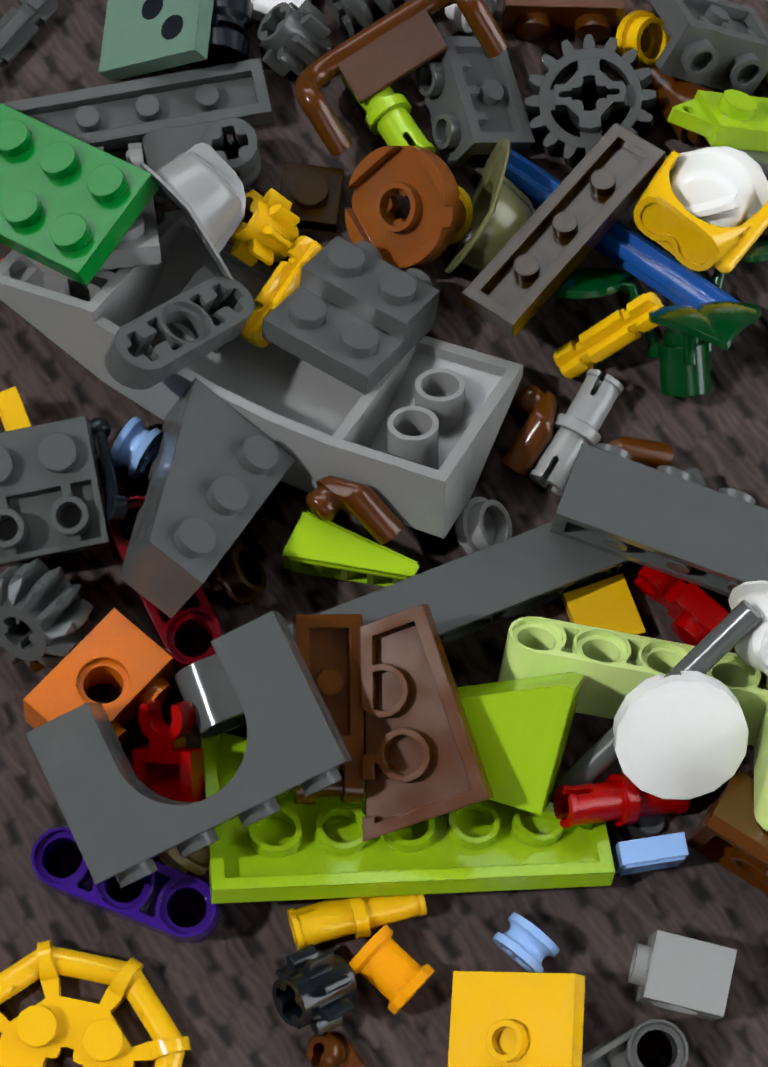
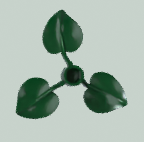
M760 235L740 261L750 263L768 261V236ZM585 267L574 269L551 297L589 299L614 293L626 297L631 302L640 296L637 286L632 283L634 276L628 271L605 267ZM715 268L712 284L722 290L725 274ZM709 301L700 303L697 306H666L649 312L650 322L668 327L664 330V340L658 339L654 329L643 333L648 343V357L659 358L661 393L672 397H690L708 393L711 390L709 352L713 351V344L727 351L737 335L760 317L761 307L756 304L736 301Z

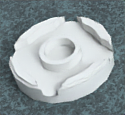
M680 671L681 675H670L665 678L662 673L645 679L625 696L614 716L613 745L623 773L640 790L662 799L690 800L715 791L734 776L747 753L749 729L737 697L720 680L699 671Z

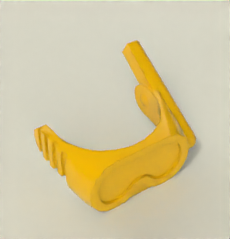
M673 150L658 169L637 202L633 212L634 222L645 236L661 245L690 270L700 272L714 267L723 274L730 273L768 227V201L757 214L753 213L742 225L735 227H719L695 217L679 202L670 185V170L673 169L680 157V154Z

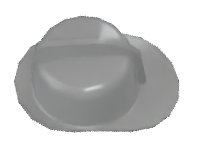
M203 142L195 144L188 151L178 155L156 171H153L149 166L141 162V167L145 171L152 173L158 186L182 210L223 275L229 277L230 280H234L219 254L245 214L246 197L244 186L236 172L209 144Z

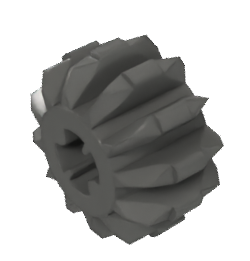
M39 558L28 564L17 562L13 567H7L0 574V647H3L10 653L13 665L24 660L29 669L35 673L45 667L54 669L94 629L91 620L88 618L93 606L78 595L81 584H70L64 578L61 566L50 571Z

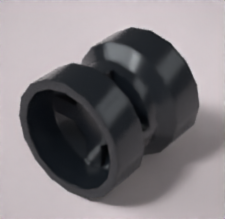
M214 0L208 56L206 60L194 62L195 65L200 68L221 65L222 54L226 55L225 64L249 60L250 42L245 37V32L252 27L253 4L250 0Z

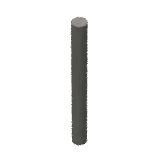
M742 600L664 678L670 675H681L680 671H699L706 674L763 619L762 616L749 602ZM613 727L556 781L557 786L593 783L618 759L613 745Z

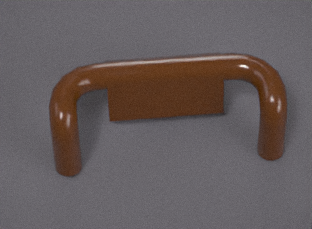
M409 0L323 54L301 72L295 82V97L332 156L345 152L352 145V142L319 89L330 79L342 72L357 99L362 104L443 53L448 47L430 16L452 4H457L486 56L492 58L501 54L507 49L508 43L484 0Z

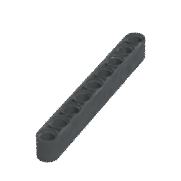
M699 468L683 470L694 478L693 483L708 488ZM552 521L318 614H362L363 625L414 606L428 604L443 646L562 598L563 593L626 573L643 565L550 532L553 524ZM292 623V624L287 625V626H288V628H289V630H290V632H291V634H292V636H293V623ZM217 654L198 660L176 673L174 678L183 700L191 701L194 706V727L199 738L217 736L246 724L242 706Z

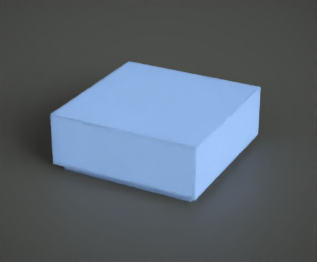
M685 832L621 841L611 850L615 872L619 873V876L678 867L689 855Z

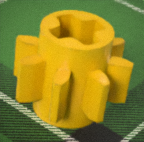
M270 188L264 197L253 189L245 193L246 208L244 218L228 240L233 244L230 253L250 267L258 259L271 266L273 263L282 261L288 256L286 254L296 238L299 237L297 224L300 222V218L290 211L292 202L273 188Z

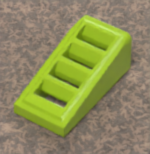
M309 511L306 513L302 512L282 553L283 568L291 572L379 587H387L419 574L420 569L417 561L335 523L320 520Z

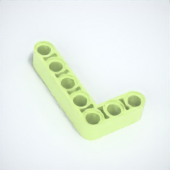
M526 616L513 621L509 627L498 680L501 682L567 672L585 675L575 712L614 719L628 693L647 678L662 673L665 676L695 646L544 617ZM728 652L706 675L720 680L737 697L749 729L747 745L754 746V815L759 825L768 831V677L764 672L758 671L746 664L737 653Z

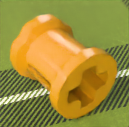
M385 924L349 962V965L354 975L359 973L363 975L389 1000L387 1009L396 1015L427 982L435 970L429 964L420 966L392 939L394 931Z

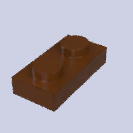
M503 0L502 33H515L519 38L530 41L544 39L550 34H574L579 40L584 41L586 34H592L595 42L602 41L610 35L616 36L618 26L624 18L626 0Z

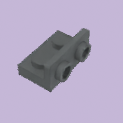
M650 0V3L664 23L662 26L664 32L671 38L655 63L661 74L723 91L729 89L738 90L749 96L755 92L768 72V28L754 8L728 0Z
M441 36L448 49L417 68L416 81L418 90L424 97L432 124L433 141L436 147L439 148L442 160L450 170H459L472 155H490L495 145L503 137L509 138L510 149L519 154H524L535 143L507 50L495 57L488 58L476 36Z

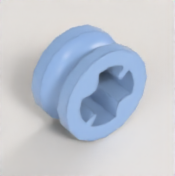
M137 416L131 418L120 431L110 450L114 468L118 469L125 466L128 468L129 477L136 481L141 479L158 455L164 432H161L162 430L158 428L148 431L145 429L144 420Z
M513 912L508 918L510 922L509 930L505 933L497 932L492 940L502 951L528 972L543 973V959L548 956L555 958L560 949L534 924Z

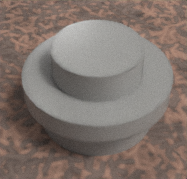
M484 497L470 498L455 521L454 529L457 541L467 554L512 537V522L509 513L497 500H488Z

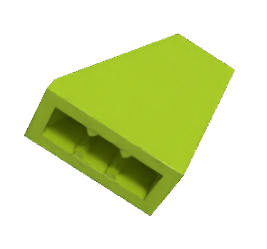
M567 672L457 687L494 795L489 800L538 815L543 813L553 796L585 675Z

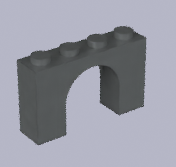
M272 610L211 641L244 711L247 724V744L243 760L236 774L220 791L209 798L198 802L176 801L161 796L146 786L130 765L102 703H85L25 733L95 884L115 877L120 888L128 886L158 871L153 858L175 847L178 848L181 857L184 858L219 841L214 829L217 826L239 817L245 828L280 811L281 808L276 797L300 786L306 798L343 780L337 767L351 761L352 758L281 613Z

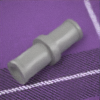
M591 368L587 371L586 378L567 412L557 415L554 427L555 433L552 440L543 452L536 467L529 474V478L534 483L545 489L549 483L553 485L551 492L562 496L581 444L585 443L595 447L600 442L601 435L598 431L618 395H621L624 389L623 385L609 374H606L604 380L601 381L602 371Z

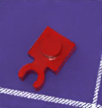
M643 566L637 575L639 576L633 582L645 595L668 610L666 614L674 620L671 628L685 644L696 646L729 614L697 585L690 582L687 585L679 578Z
M161 700L142 703L138 712V722L141 731L149 739V745L132 749L134 772L146 786L161 796L182 802L204 800V748L186 746V736L191 732L195 723V710L192 702L183 701L171 705L172 722L170 726L162 718Z

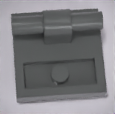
M84 415L1 432L0 567L15 565L17 562H30L37 558L44 559L113 545L109 528L110 520L106 518L105 513L106 505L89 419Z

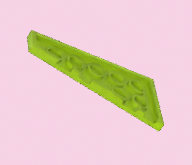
M228 733L201 738V748H204L205 799L220 791L236 774L245 754L247 738ZM366 780L362 803H342L340 797H317L316 804H295L293 790L276 797L281 808L280 811L245 828L239 817L217 826L214 829L219 841L207 846L211 904L611 886L615 875L606 822L577 825L565 829L559 824L561 819H556L552 802H549L543 813L538 815L487 799L363 842L362 817H366Z

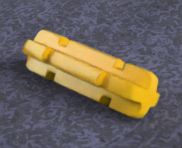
M305 235L296 238L286 253L290 257L288 262L281 261L254 299V302L258 305L240 334L245 341L261 349L268 346L270 342L262 338L263 319L300 286L302 267L324 248L317 241Z
M653 292L641 294L626 304L627 310L625 308L618 309L581 333L579 340L577 338L573 341L570 340L555 350L553 354L554 362L559 367L562 375L567 379H573L593 368L594 363L602 362L640 338L641 332H649L657 327L658 324L649 321V312L662 308L664 305Z

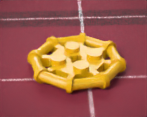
M52 940L37 942L36 950L0 972V1005L39 979L45 995V999L36 1005L27 1007L13 1020H9L0 1011V1032L2 1033L0 1038V1067H45L48 1058H59L62 1048L73 1049V1061L83 1065V1067H135L136 1062L155 1061L154 1067H182L185 1052L191 1051L189 1036L183 1037L143 974L144 964L134 957L124 961L53 946ZM60 975L109 986L99 1004L61 996ZM125 998L129 1001L153 1041L133 1047L112 1014Z

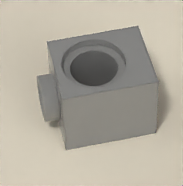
M657 930L649 936L648 945L636 944L631 960L628 983L639 985L636 1002L716 1021L724 1017L737 950Z

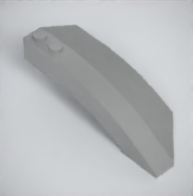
M181 209L165 212V219L160 224H157L162 264L101 270L96 273L88 286L15 250H12L0 262L1 301L101 381L158 418L165 420L166 415L196 377L296 458L280 481L308 493L318 487L316 481L329 475L368 485L403 522L404 526L443 539L473 494L523 376L524 365L424 336L364 395L271 342L267 347L261 349L248 343L239 335L224 344L217 354L212 351L153 387L143 390L131 389L112 378L105 366V354L118 329L181 294L201 265L217 276H224ZM227 242L219 255L233 279L244 285L251 293L253 299H255L274 272V269L260 261H257L252 267L248 266L230 253L233 245ZM171 323L166 324L169 331L176 337L187 341L195 340ZM151 344L148 350L141 355L150 358L154 350Z

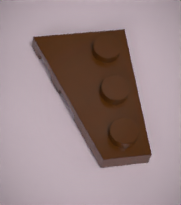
M420 604L360 626L361 709L365 711V754H362V780H366V817H362L363 842L493 798L494 795L429 605Z

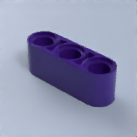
M58 827L50 829L42 834L33 846L31 862L34 872L45 885L59 894L180 942L194 943L202 941L210 936L218 925L220 917L219 904H211L209 885L197 877L154 861L158 871L144 877V887L140 895L130 902H116L110 894V885L113 878L95 884L83 856L80 867L71 876L58 878L50 873L49 863L53 853L62 846H77L70 828ZM189 893L198 894L206 900L207 909L200 923L185 928L179 927L172 922L171 909L176 899Z

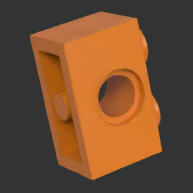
M113 608L23 699L24 719L35 729L85 703H97L92 701L86 695V692L94 685L109 684L120 692V696L116 700L102 705L120 744H122L128 735V730L124 727L138 714L140 705L153 700H161L163 702L170 693L173 685L168 680L171 678L173 658L117 609Z

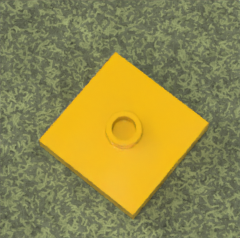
M453 971L448 1067H582L585 976L576 973Z

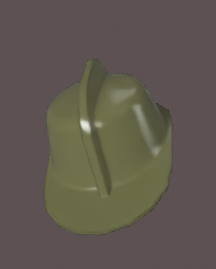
M503 137L498 141L487 159L472 199L473 218L471 226L466 235L455 244L448 257L444 270L446 273H451L460 263L482 271L535 212L530 199L504 176L510 152V141L507 137Z

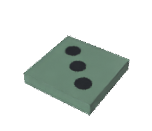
M108 0L98 73L108 80L117 81L206 60L214 0Z

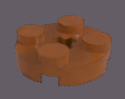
M380 147L368 154L352 173L348 188H355L352 195V208H345V223L348 234L353 244L357 241L371 243L380 252L384 261L399 269L421 268L432 263L448 248L454 233L460 231L464 226L466 208L459 199L456 180L447 164L426 147ZM399 193L403 197H408L410 201V212L407 219L399 218L396 220L394 212L399 208V202L396 198Z

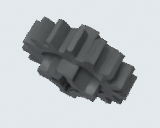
M586 34L583 41V49L575 50L566 39L561 42L563 57L558 60L548 54H544L541 57L543 68L546 71L545 76L539 74H530L529 76L530 89L539 94L525 98L527 113L538 115L529 122L533 136L547 134L542 144L544 151L548 155L563 148V158L566 166L572 167L579 155L586 156L604 136V132L616 120H624L620 126L639 136L636 132L637 128L652 130L654 126L653 116L643 110L657 106L656 91L644 89L653 82L650 67L635 70L639 62L638 52L633 48L621 57L618 55L617 38L610 37L604 48L601 49L596 48L592 34ZM602 68L616 73L624 81H612L602 72ZM578 70L566 84H560L566 76ZM597 94L596 109L591 111L584 110L583 105H585L587 100L586 95ZM554 119H558L559 122L572 123L580 131V137L563 130Z

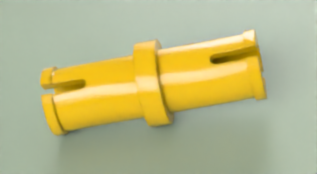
M424 894L332 898L296 909H287V915L292 936L299 951L310 945H317L352 934L355 935L357 940L370 937V929L415 916L427 915V907Z

